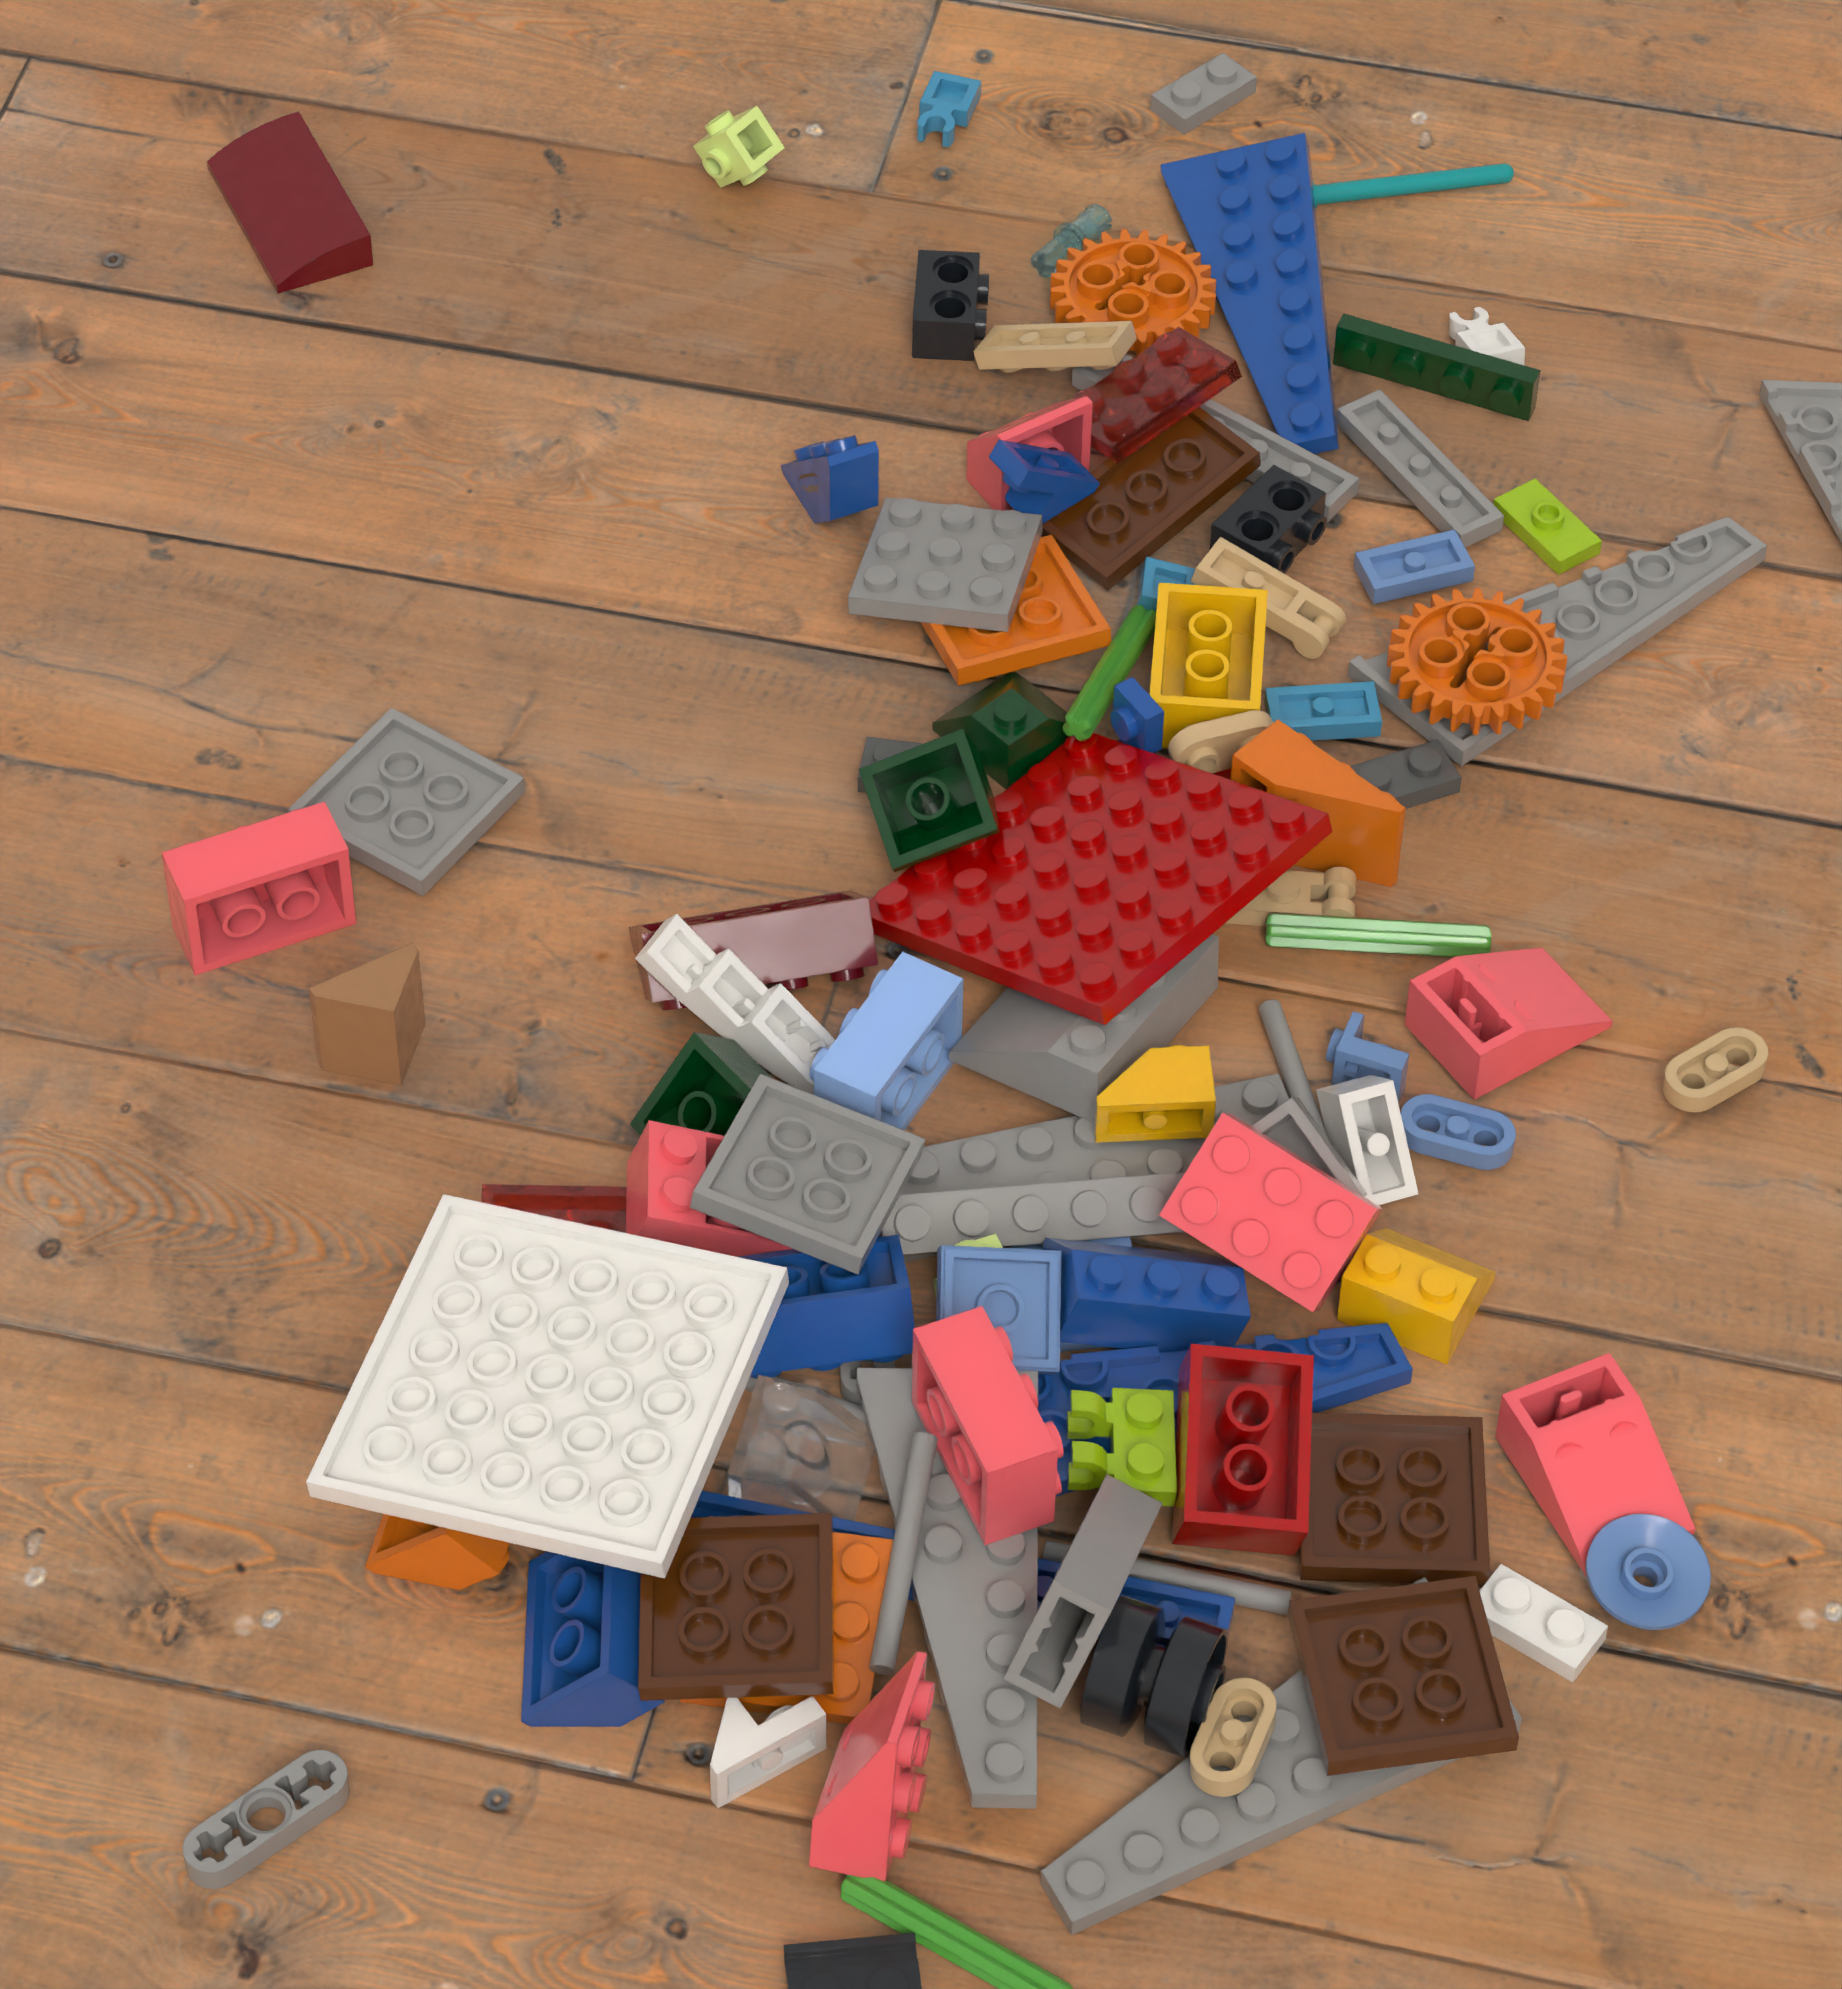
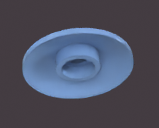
M1632 1514L1611 1521L1597 1533L1586 1557L1587 1581L1596 1600L1613 1617L1636 1628L1663 1630L1681 1625L1700 1610L1709 1592L1711 1571L1703 1548L1685 1528L1661 1516ZM1638 1575L1647 1577L1652 1582L1653 1587H1647L1638 1583L1634 1577Z

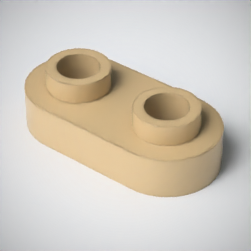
M1254 710L1193 724L1179 731L1171 739L1168 745V753L1171 760L1212 774L1231 769L1233 754L1274 722L1268 713Z
M1733 1027L1724 1029L1670 1060L1665 1070L1662 1088L1665 1098L1671 1105L1686 1112H1703L1711 1109L1761 1079L1765 1072L1768 1058V1047L1761 1036L1749 1029ZM1730 1063H1738L1742 1066H1735Z
M1236 1678L1225 1682L1215 1692L1208 1708L1207 1719L1205 1723L1202 1722L1190 1751L1191 1778L1203 1792L1218 1797L1233 1796L1245 1790L1252 1782L1276 1725V1698L1267 1685L1252 1678ZM1238 1716H1249L1253 1720L1242 1722L1235 1718ZM1218 1766H1226L1232 1770L1216 1771L1214 1770V1768Z

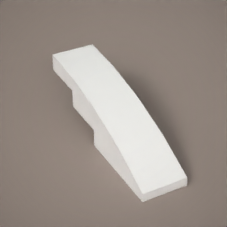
M678 914L666 919L635 959L674 997L723 1038L735 1040L758 1064L773 1075L795 1088L814 1095V1081L809 1077L810 1068L817 1053L823 1047L830 1048L834 1043L835 1039L781 983L768 989L730 949L716 954Z

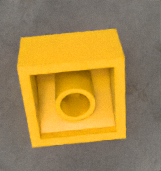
M1388 1228L1366 1234L1342 1276L1337 1320L1350 1326L1388 1323L1400 1346L1448 1365L1491 1287L1496 1272Z

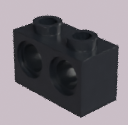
M918 250L913 309L912 358L974 361L975 340H983L986 336L987 309H978V305H988L989 274H980L979 252Z
M1273 465L1212 523L1210 549L1222 537L1285 574L1291 567L1295 557L1308 544L1312 546L1317 543L1323 535L1327 525V518L1324 516L1326 492Z

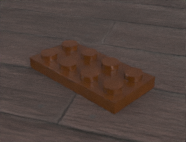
M1185 396L1093 470L1091 474L1100 482L1096 491L1043 523L1041 537L1052 534L1068 560L1106 590H1110L1143 563L1146 557L1154 554L1260 467V452Z

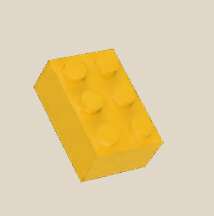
M1159 583L1150 696L1164 711L1162 748L1168 749L1171 739L1179 731L1190 725L1248 711H1260L1268 590Z

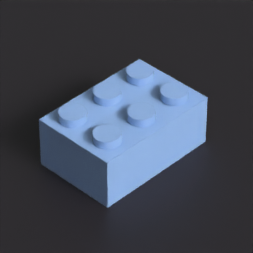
M902 951L889 970L882 969L876 975L871 985L869 996L859 1009L852 1008L848 1012L841 1025L839 1036L831 1047H823L815 1056L809 1073L810 1079L814 1081V1095L905 1131L954 1064V1062L949 1060V1051L962 1038L964 979Z

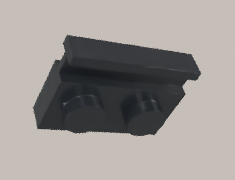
M915 1933L784 1945L787 1989H922Z

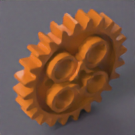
M1122 229L1120 239H1113L1104 231L1101 232V243L1096 244L1092 240L1084 238L1082 240V251L1069 247L1067 249V260H1057L1056 273H1051L1050 309L1055 310V323L1132 321L1137 340L1128 351H1135L1139 360H1144L1146 350L1153 349L1162 358L1165 357L1167 345L1182 351L1184 350L1185 338L1198 341L1200 328L1208 329L1210 327V315L1215 314L1216 279L1211 278L1210 265H1200L1201 253L1194 252L1186 255V242L1184 241L1172 247L1167 245L1168 234H1163L1154 241L1149 240L1148 230L1145 229L1142 230L1138 238H1131L1127 229Z
M1475 588L1472 598H1464L1458 589H1453L1452 600L1447 602L1435 593L1432 594L1430 608L1418 602L1414 603L1412 616L1402 614L1399 620V629H1392L1387 655V667L1390 668L1389 682L1390 684H1398L1397 697L1399 700L1412 698L1411 712L1413 714L1429 709V723L1432 725L1444 717L1450 719L1449 726L1451 732H1455L1462 723L1470 724L1473 735L1479 734L1482 724H1489L1496 734H1501L1502 723L1508 721L1519 730L1523 728L1524 714L1538 721L1541 718L1542 706L1552 708L1555 704L1556 693H1562L1567 665V655L1563 654L1564 638L1554 637L1556 629L1554 622L1541 624L1542 610L1536 609L1524 613V599L1522 598L1515 600L1510 605L1503 603L1504 595L1502 591H1498L1489 600L1484 599L1480 588Z

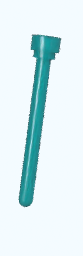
M1502 163L1315 185L1313 182L1315 209L1317 205L1504 184L1513 179L1514 169L1511 165Z

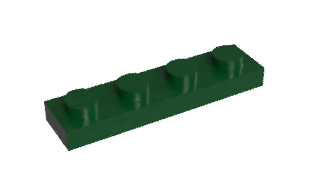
M1343 313L1336 327L1334 365L1526 421L1530 420L1536 408L1541 370Z

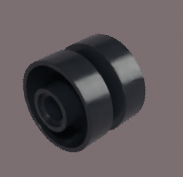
M1122 1595L1116 1601L1096 1646L1083 1692L1080 1721L1083 1725L1124 1737L1135 1724L1142 1708L1146 1707L1143 1727L1145 1745L1187 1758L1190 1755L1192 1744L1202 1722L1205 1723L1207 1719V1712L1212 1698L1224 1682L1226 1668L1223 1664L1228 1644V1630L1185 1616L1174 1629L1167 1645L1163 1646L1165 1635L1164 1609Z

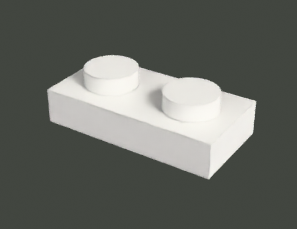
M1503 1564L1499 1565L1480 1590L1491 1635L1572 1683L1606 1640L1608 1625Z

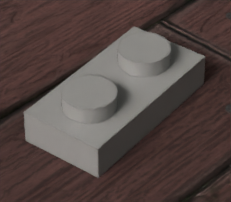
M1221 53L1151 95L1150 110L1185 135L1256 92L1257 77L1226 54Z

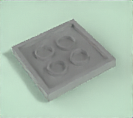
M885 498L848 595L849 614L1008 632L1043 532L1042 515L1021 513L1016 510L1002 511L968 507L963 504L949 505L922 502L910 498Z
M390 708L288 809V813L296 809L325 802L348 847L351 858L424 896L525 793L524 777L405 714Z
M760 1074L692 1194L690 1208L859 1274L922 1155L925 1139Z

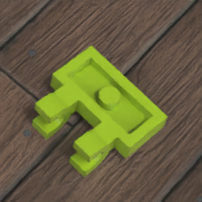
M1112 1388L1110 1403H1107L1100 1395L1094 1392L1071 1390L1070 1411H1068L1066 1418L1067 1439L1110 1437L1111 1453H1106L1102 1446L1092 1442L1072 1441L1071 1462L1068 1463L1067 1469L1068 1490L1100 1488L1107 1474L1162 1503V1506L1174 1507L1177 1481L1173 1391Z

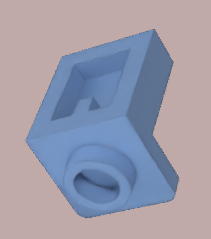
M1353 1011L1345 1030L1336 1028L1329 1042L1326 1061L1334 1064L1331 1085L1368 1075L1394 1081L1399 1104L1405 1091L1409 1053L1393 1049L1384 1044L1363 1040L1362 1033L1365 1015Z

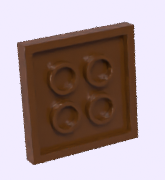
M1312 1413L1308 1534L1299 1548L1300 1580L1414 1583L1424 1577L1428 1582L1476 1576L1478 1585H1485L1490 1575L1482 1417Z
M832 1513L690 1518L666 1577L660 1578L641 1573L638 1674L640 1700L834 1694Z
M1476 1576L1289 1600L1288 1618L1327 1776L1517 1751L1519 1734Z

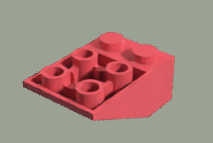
M1543 948L1456 956L1411 979L1404 1025L1475 1100L1612 1027L1613 1021Z
M648 1121L627 1161L626 1233L735 1257L792 1249L690 1208L693 1191L722 1142L723 1135Z
M1610 1353L1502 1394L1495 1438L1585 1576L1586 1557L1593 1539L1604 1526L1620 1517L1632 1514L1661 1516L1679 1524L1691 1534L1695 1533L1696 1528L1641 1398Z
M917 1651L843 1730L812 1820L810 1867L861 1878L874 1877L886 1881L893 1857L905 1858L912 1829V1820L906 1819L909 1811L920 1812L927 1782V1775L917 1773V1767L923 1768L931 1738V1729L921 1727V1720H928L935 1693V1682L925 1680L927 1653Z

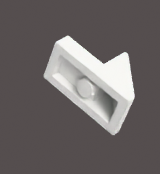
M811 1696L795 1706L786 1705L772 1712L764 1723L760 1725L756 1724L737 1697L727 1698L710 1763L711 1800L717 1808L724 1806L827 1749L826 1713L815 1698Z

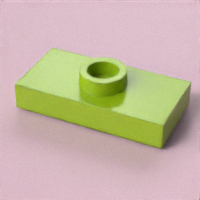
M1536 478L1494 499L1493 505L1504 515L1503 523L1558 575L1600 554L1602 540Z

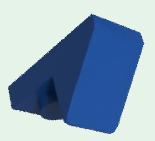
M998 440L989 455V458L1004 473L1002 476L1003 481L1010 486L1005 495L1006 502L1014 510L1021 513L1042 515V524L1094 493L1100 484L1070 452Z

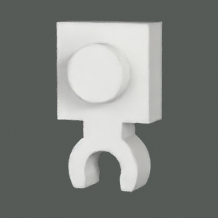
M1481 307L1474 308L1473 320H1464L1456 312L1449 314L1448 333L1452 339L1456 340L1455 346L1524 365L1525 347L1504 323L1489 325V315L1486 310Z

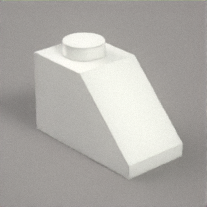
M1368 1075L1316 1089L1328 1138L1367 1192L1365 1198L1376 1205H1381L1418 1195L1394 1081Z

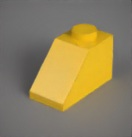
M1175 1045L1164 1048H1150L1096 1097L1095 1143L1207 1138L1214 1127L1216 1107L1209 1046Z

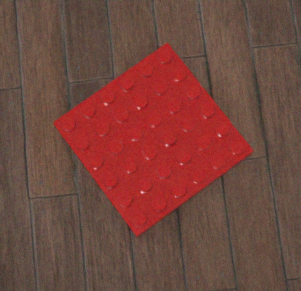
M1092 733L1091 737L1084 741H1079L1075 736H1070L1060 747L1040 763L1031 767L1024 776L1008 789L994 797L999 833L913 865L889 885L880 889L869 900L873 933L889 941L1106 1025L1330 835L1333 831L1329 814L1096 733Z

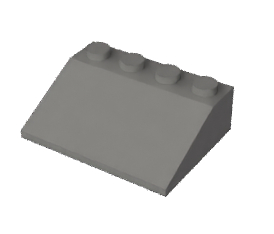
M1214 934L1208 937L1106 1025L1008 987L949 1051V1060L1095 1123L1096 1097L1150 1048L1166 1047L1218 988L1219 937Z

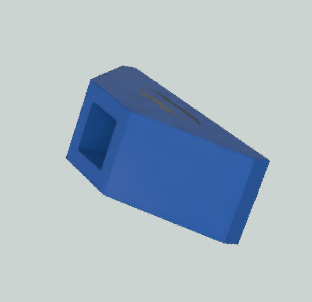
M853 435L842 439L818 442L794 450L796 460L781 465L784 477L814 523L832 521L878 506L879 450L876 441L858 444L856 436Z

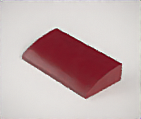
M299 111L277 118L247 132L222 148L207 161L211 176L278 294L373 266L371 235Z

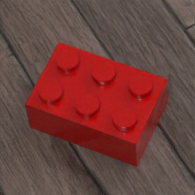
M1191 1343L1179 1368L1176 1430L1177 1494L1173 1507L1172 1544L1295 1556L1308 1534L1314 1355Z

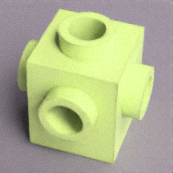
M758 106L735 116L729 110L723 112L704 126L708 134L693 145L702 159L705 170L716 180L720 188L738 180L743 186L755 181L768 170L765 164L785 148Z

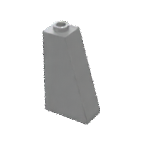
M1106 1474L1003 1678L1004 1680L1061 1709L1113 1610L1162 1506L1161 1502Z

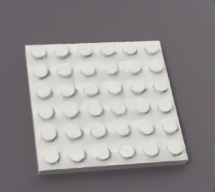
M443 1194L306 1481L309 1495L313 1498L665 1578L789 1285L787 1267Z

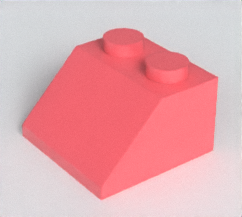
M1087 396L1058 402L967 441L966 480L993 510H1014L1005 500V495L1010 486L1002 479L1004 473L989 458L998 440L1070 452L1089 471L1093 402Z

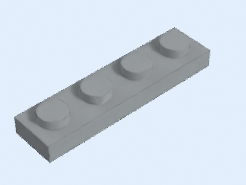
M1377 390L1337 408V425L1441 532L1456 530L1466 548L1502 531L1504 515L1381 390Z

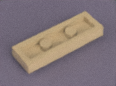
M1132 321L994 325L973 352L979 370L1000 369V371L1005 373L1016 372L1023 368H1046L1048 371H1061L1068 367H1092L1095 370H1106L1120 363L1137 340Z

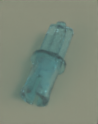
M1091 204L1073 221L1057 226L1054 230L1053 239L1032 255L1031 265L1038 270L1039 276L1049 278L1051 273H1055L1057 260H1068L1067 249L1069 247L1082 251V240L1084 238L1095 242L1101 238V232L1105 231L1108 233L1112 228V225L1108 224L1112 221L1108 211L1098 204Z

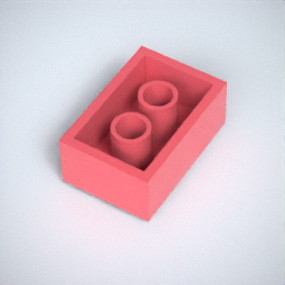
M325 802L296 809L274 818L248 826H241L226 833L194 843H187L178 848L162 852L172 927L194 975L356 924L349 850Z
M1222 1113L1159 1216L1311 1312H1316L1321 1309L1383 1208L1231 1113Z
M983 1306L913 1329L912 1404L927 1433H931L938 1438L936 1451L984 1545L1054 1522L1056 1495L1062 1492L1061 1480L1057 1471L1058 1458L1063 1457L1064 1450L1061 1437L1052 1421L1044 1423L1037 1410L1038 1398L1030 1377L1026 1373L1019 1375L1012 1363L1013 1351L1005 1330L1001 1326L994 1328Z

